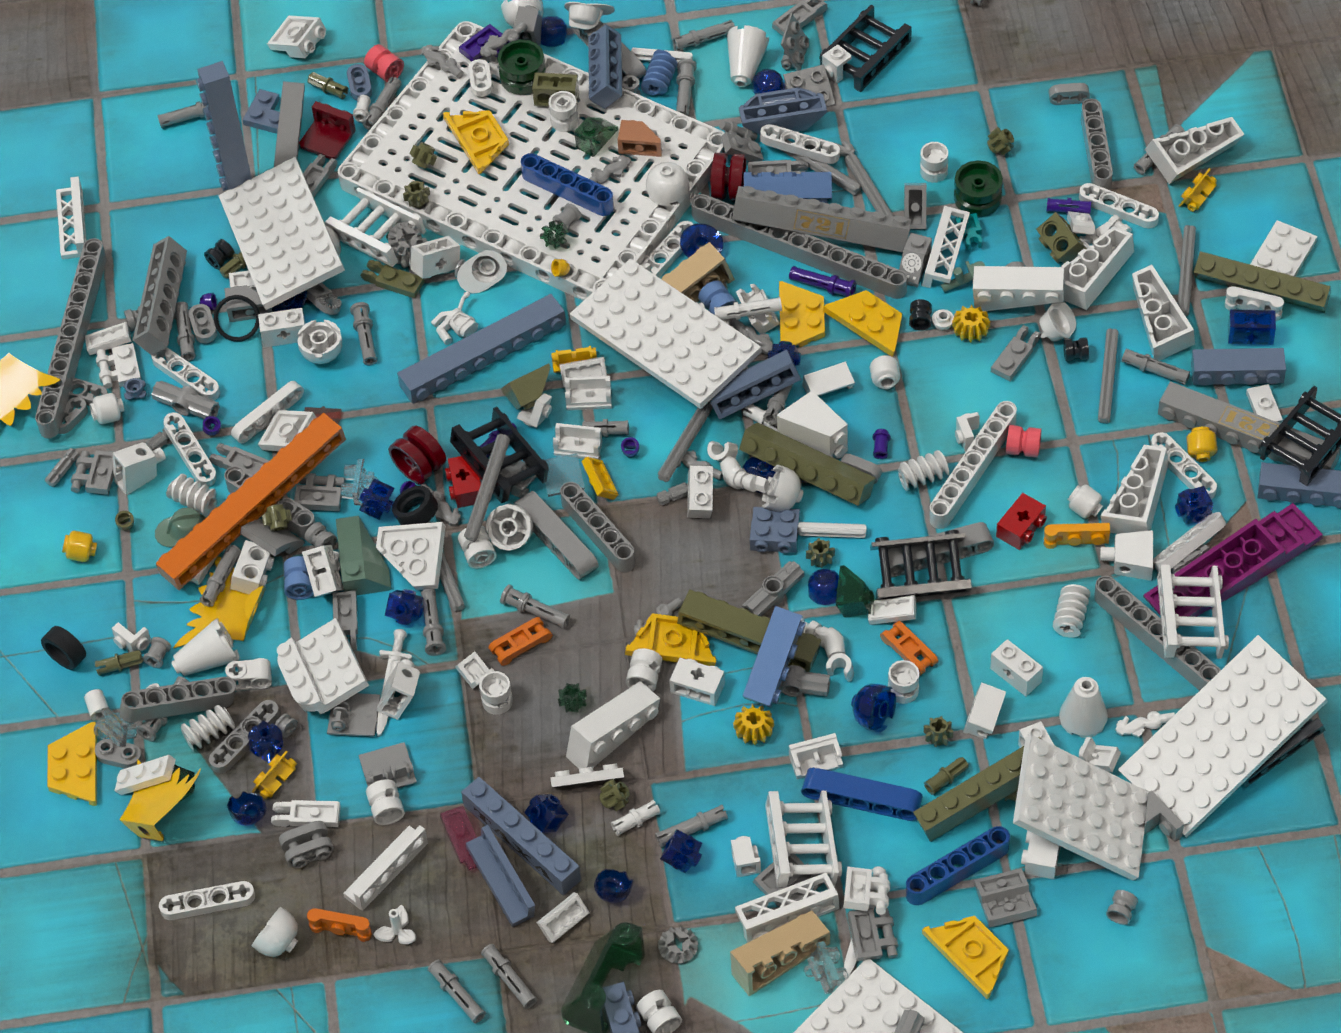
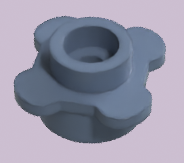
M132 378L124 383L123 386L126 390L124 397L126 400L133 398L142 399L146 396V391H144L146 383L144 380Z

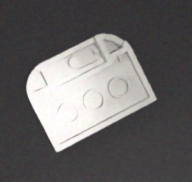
M336 618L297 642L291 637L277 647V661L294 700L305 712L318 711L320 714L325 713L369 686L342 626Z

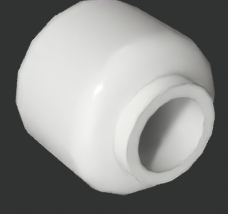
M884 355L875 358L871 362L869 368L872 382L875 386L882 389H890L899 382L901 376L898 362L895 358Z
M113 393L96 396L93 398V402L89 404L92 418L94 421L97 420L99 424L120 420L121 412L124 411L122 399H117Z
M1087 484L1081 487L1078 485L1067 499L1070 501L1069 508L1084 519L1089 518L1090 515L1095 517L1103 507L1100 504L1102 495Z

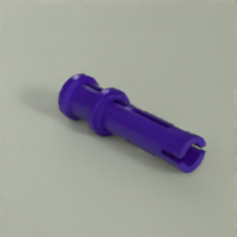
M793 266L789 273V280L826 289L831 295L836 293L848 297L855 294L857 285L855 280H843L837 275L829 277L797 268L796 266Z

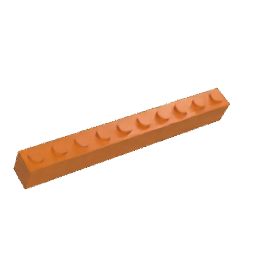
M324 412L318 418L313 419L306 429L298 433L269 462L264 463L257 473L246 479L237 491L231 493L219 507L214 508L210 512L208 517L201 523L196 524L188 535L178 540L169 552L159 558L156 566L160 574L178 590L184 587L241 535L242 526L259 519L267 511V507L278 502L346 440L342 427Z

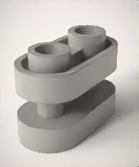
M314 821L288 830L280 835L279 842L282 850L286 851L284 856L288 866L302 868L307 863L324 860L331 855L334 847L331 839L326 837L328 831L323 821Z

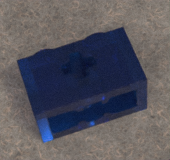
M1230 309L1228 344H1274L1276 331L1275 310Z

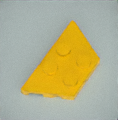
M490 110L478 112L463 111V115H450V112L443 113L445 122L478 174H481L509 145L507 136Z
M779 281V297L782 305V311H780L781 352L788 351V349L797 345L803 347L811 341L824 338V296Z
M867 290L824 306V313L891 357L894 356L902 318L901 312Z
M652 613L647 619L645 626L640 628L636 633L635 639L625 649V655L632 656L634 650L645 648L659 653L664 661L678 662L679 658L693 659L706 666L716 665V658L710 651L707 637L701 632L677 624L678 617Z
M90 722L48 745L47 787L49 791L56 794H65L68 798L74 800L79 798L88 801L89 805L97 806L96 722Z
M976 916L966 917L960 921L944 922V926L931 929L930 926L924 927L922 934L988 999L1006 961L1009 949Z

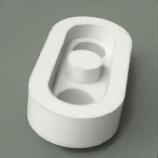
M474 60L468 66L471 91L475 96L484 97L492 92L490 67L485 60Z

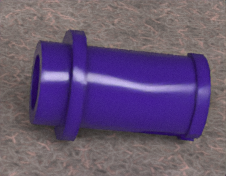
M877 429L872 436L874 440L873 456L876 459H886L888 456V442L891 436L886 429Z

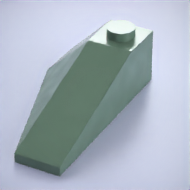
M352 516L336 519L344 592L356 591L357 595L392 590L389 568L360 517Z

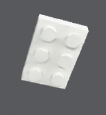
M1277 220L1250 265L1296 277L1314 247L1317 236Z

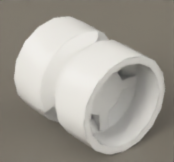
M559 91L551 95L549 98V111L552 127L560 132L574 129L578 124L575 96L567 91Z
M939 142L927 143L921 149L920 175L928 182L937 183L943 181L948 175V149Z
M481 526L475 542L469 541L464 537L466 528L462 530L458 535V541L464 551L468 565L474 569L490 565L496 559V552L493 544L490 542L486 528Z
M645 648L634 650L626 677V685L630 688L641 681L653 692L656 689L658 673L662 665L661 655Z
M897 661L889 668L888 693L893 701L907 704L914 701L918 696L919 669L910 661Z
M499 671L486 673L479 683L482 705L490 714H503L511 708L513 702L509 678Z
M379 780L367 787L366 795L375 823L378 825H389L403 818L405 814L401 799H399L396 783L393 780Z
M655 990L648 993L636 1006L644 1021H648L647 1026L652 1033H672L682 1023V1018L674 1006H671V1001L663 990Z

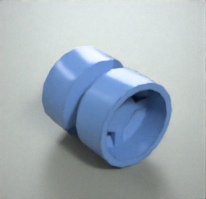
M718 280L706 284L698 295V299L713 315H715L714 307L734 305L733 302H736L723 283Z
M295 556L287 559L284 562L285 595L295 600L310 598L314 593L304 557Z

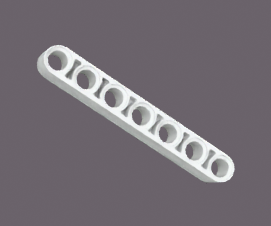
M1003 401L997 405L931 502L929 521L934 528L943 529L950 524L1006 441L1009 425H1016L1017 407L1014 403Z

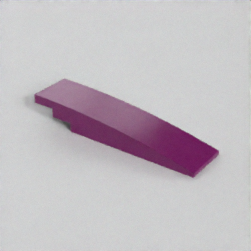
M1292 503L1278 513L1273 511L1260 521L1254 519L1174 575L1175 577H1209L1212 566H1217L1218 575H1222V589H1220L1222 603L1322 540L1323 534ZM1157 585L1145 593L1143 597L1160 615ZM1175 586L1172 588L1173 594L1177 596L1210 597V587ZM1177 606L1174 610L1175 614L1179 616L1197 617L1212 607Z

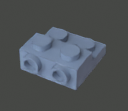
M753 507L750 550L797 553L800 509L777 512L763 507Z

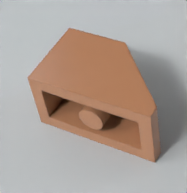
M621 120L617 139L619 154L662 156L661 139L643 121Z

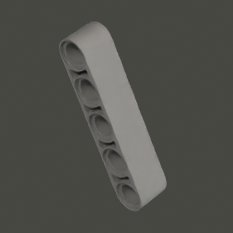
M599 21L597 26L589 30L573 27L571 29L588 46V37L603 27L604 24ZM621 42L622 79L628 75H634L638 79L644 77L646 69L643 63Z
M283 81L274 167L293 157L298 159L305 83Z
M1090 98L1082 103L1081 125L1091 183L1110 190L1113 170L1102 107L1098 100Z
M229 467L224 473L228 492L231 494L237 491L245 480L253 475L241 467ZM284 495L274 505L283 504L284 509L291 511L292 521L287 523V530L305 539L304 536L307 529L316 523L314 514Z
M564 483L560 488L561 503L564 510L618 571H631L635 567V554L630 542L577 483Z
M531 491L513 503L527 510L532 518L533 532L578 580L599 567L593 553L536 492Z
M984 522L952 529L959 530V533H965L964 541L958 542L960 559L985 553L994 547V541ZM945 531L930 536L945 535ZM934 544L937 565L951 562L949 544ZM925 545L911 546L914 572L928 568ZM902 547L888 549L891 577L904 575Z
M217 677L129 691L121 698L120 717L126 722H137L212 710L216 705L222 708L228 707L234 701L236 683L229 677Z

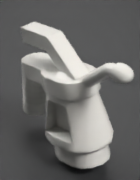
M468 291L461 297L458 308L452 311L440 312L431 321L432 325L437 327L436 332L445 345L452 342V338L447 332L450 328L459 337L464 338L475 333L478 329V323L475 322V318L461 311L465 299L470 296Z

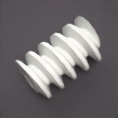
M936 450L933 455L927 453L925 458L918 456L916 461L910 459L908 464L901 462L898 468V475L905 491H908L909 483L914 488H917L918 480L924 486L926 485L927 477L932 483L934 482V475H937L941 480L943 479L942 472L945 471L949 476V468L942 452Z
M184 473L174 479L166 491V496L169 499L180 502L181 505L195 509L205 517H208L217 505L215 489L209 490V486H202L199 481L194 482L193 478H187V475Z
M1071 584L1061 589L1056 608L1057 612L1055 613L1052 626L1059 635L1074 638L1081 634L1080 630L1083 628L1084 614L1087 611L1086 606L1089 603L1088 598L1091 594L1090 590L1086 587Z
M216 705L214 707L215 713L207 710V718L199 714L198 722L190 719V727L185 723L181 724L182 734L193 751L194 744L200 749L202 748L201 740L203 739L210 744V735L219 739V730L226 735V726H230L233 730L236 728L225 707L222 708Z

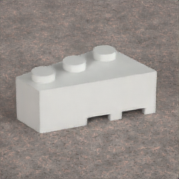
M1027 830L1025 843H1029L1028 850H1023L1021 864L1025 865V874L1054 879L1061 846Z

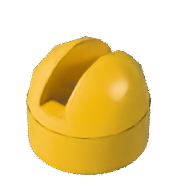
M554 259L551 264L552 274L555 277L567 275L570 271L569 263L564 259Z

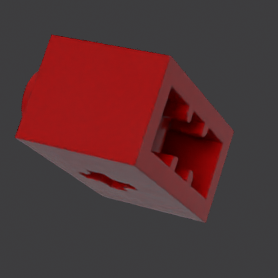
M462 456L448 458L449 468H445L447 482L452 481L453 485L449 486L451 500L456 499L457 508L474 505L481 486L479 476Z
M1022 493L997 523L996 537L1020 550L1025 543L1028 544L1032 540L1035 530L1045 524L1047 516H1045L1046 505Z

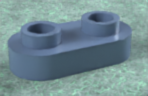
M361 64L350 66L347 70V78L352 98L357 100L360 95L371 97L372 89L367 68Z

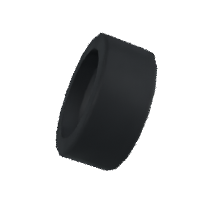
M425 486L408 488L395 499L392 505V512L400 525L428 523L438 510V503L429 488ZM423 502L417 509L408 512L414 505Z
M53 626L41 638L42 647L47 654L66 669H75L86 657L85 648L80 641L60 626Z

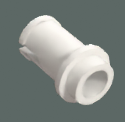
M360 95L357 99L356 108L353 110V117L357 122H363L369 114L368 110L371 99L367 95Z

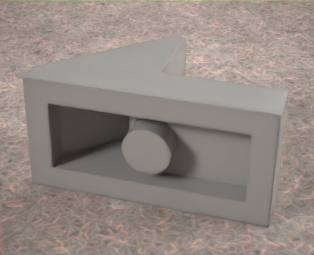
M1151 790L1147 796L1144 834L1159 825L1161 831L1166 836H1170L1174 841L1178 840L1183 836L1184 823Z

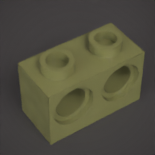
M535 72L532 87L534 106H549V98L559 91L572 93L576 98V102H578V75Z
M1057 212L1036 229L1041 235L1038 239L1046 248L1050 247L1052 250L1050 255L1057 263L1071 262L1078 257V253L1081 250L1087 249L1077 234L1072 232L1067 221Z

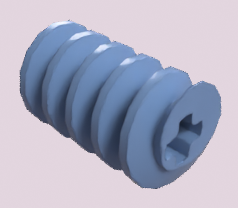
M660 49L654 52L646 75L641 83V89L644 93L648 95L666 94L678 65L677 60L670 53Z

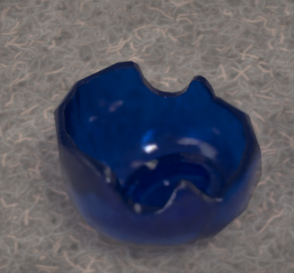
M557 16L543 17L541 45L556 47L563 44L567 34L565 21Z
M764 69L758 72L752 80L754 94L785 90L781 74L773 69Z
M820 569L813 572L808 580L809 598L821 605L836 603L843 595L841 576L836 571L830 569Z
M243 791L238 798L231 796L227 803L231 818L242 826H250L259 822L265 816L267 810L263 797L257 793H246Z
M605 869L597 874L594 883L595 892L607 903H620L629 896L633 886V879L629 880L626 871L619 872L614 869Z

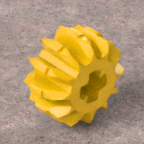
M971 304L969 308L962 306L961 311H956L952 320V326L955 336H960L961 341L967 338L971 343L973 339L980 341L982 336H987L990 321L987 311H982L981 306L975 309Z
M752 703L750 709L743 706L741 712H736L733 728L736 731V736L743 738L745 744L750 740L754 745H756L757 740L765 743L766 736L771 737L773 733L774 720L770 710L764 711L763 705L755 708V705Z

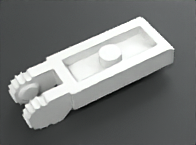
M292 800L291 802H276L273 804L275 812L290 813V815H275L271 818V823L275 826L287 827L289 825L302 826L314 821H323L326 827H338L341 805L339 801Z

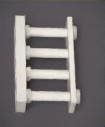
M358 187L356 192L360 202L342 220H337L330 216L325 221V224L336 232L340 241L393 267L398 262L393 248L389 246V243H383L380 240L397 222L404 223L408 221L409 224L416 225V228L424 235L426 229L423 225V219L417 213L412 214L376 196L373 192L365 191ZM366 207L374 210L358 227L353 228L349 226ZM382 214L389 217L373 235L365 234ZM403 233V237L399 241H403L407 236Z
M1161 564L1157 583L1164 657L1174 658L1176 649L1180 648V646L1216 647L1217 659H1222L1224 650H1227L1229 646V637L1224 634L1220 596L1222 575H1218L1217 566H1212L1209 577H1175L1174 574H1171L1170 565ZM1175 586L1210 587V597L1177 596L1173 594L1172 588ZM1177 606L1212 607L1213 617L1179 616L1175 614L1174 608ZM1178 626L1214 627L1215 637H1182L1180 634H1177L1176 628Z
M769 791L765 808L777 887H787L789 877H793V875L823 874L826 872L829 874L833 886H835L838 876L842 875V864L837 861L830 817L832 814V802L828 800L827 792L821 791L818 803H784L780 801L778 791ZM784 813H819L820 823L787 824L786 821L782 820V816ZM788 833H822L824 844H790L786 842L785 836ZM825 853L827 864L793 865L792 862H789L788 857L790 854Z

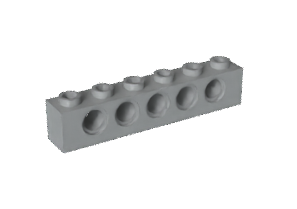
M170 236L153 244L133 341L150 355L163 351L169 344L176 302L186 263L187 250Z

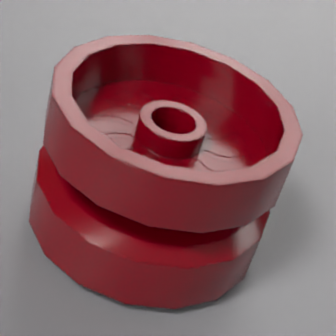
M714 153L710 175L711 197L723 201L729 187L730 200H736L738 186L744 187L746 154H734L729 167V158L726 153Z
M417 425L411 426L403 434V438L397 439L388 448L389 455L396 467L408 479L417 484H423L431 477L432 471L439 470L447 461L446 455L437 440L429 432Z

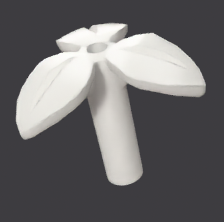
M403 905L389 911L392 928L383 926L373 934L376 939L383 942H391L395 935H398L400 944H410L416 940V934L412 930L402 929L409 923V916Z

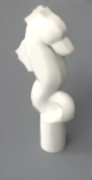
M1151 711L1148 713L1147 719L1139 717L1128 723L1129 718L1125 716L1123 720L1118 721L1115 731L1121 736L1133 735L1139 738L1145 731L1144 728L1158 729L1162 724L1167 723L1175 713L1160 714L1156 711Z

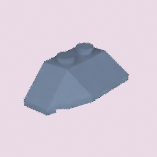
M797 87L755 94L744 105L739 107L742 126L760 135L761 128L768 124L796 132L805 131L827 113L823 94H816L810 90Z

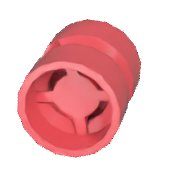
M377 44L367 52L364 65L381 79L388 82L390 77L394 79V77L398 78L401 75L404 61L391 53L383 45Z
M1009 425L1006 454L1019 455L1022 451L1025 457L1038 458L1042 429L1029 427L1024 431L1020 426Z

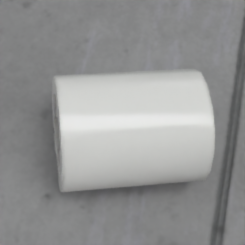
M95 689L86 693L84 700L90 718L93 721H99L109 717L110 710L104 692L100 689Z

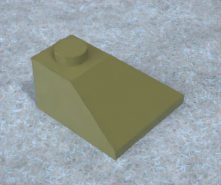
M549 363L509 382L501 388L503 394L517 410L522 407L524 410L534 407L535 401L543 393L551 368Z

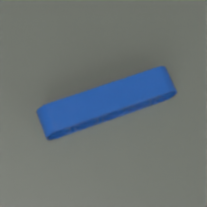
M528 153L522 156V177L527 182L600 216H607L613 212V192L609 188L536 154Z
M814 767L807 770L801 790L805 797L819 801L821 791H826L827 798L831 800L832 804L907 821L916 820L913 812L920 808L923 798L919 791L911 788Z
M1002 826L993 827L911 875L906 881L907 901L912 905H922L1005 856L1009 851V831ZM1000 840L1003 843H995L994 841ZM980 852L982 855H975L974 853ZM960 864L962 867H954L953 865ZM940 876L942 879H934L932 877ZM914 888H919V889H921V891L916 892V891H913L912 889H914Z

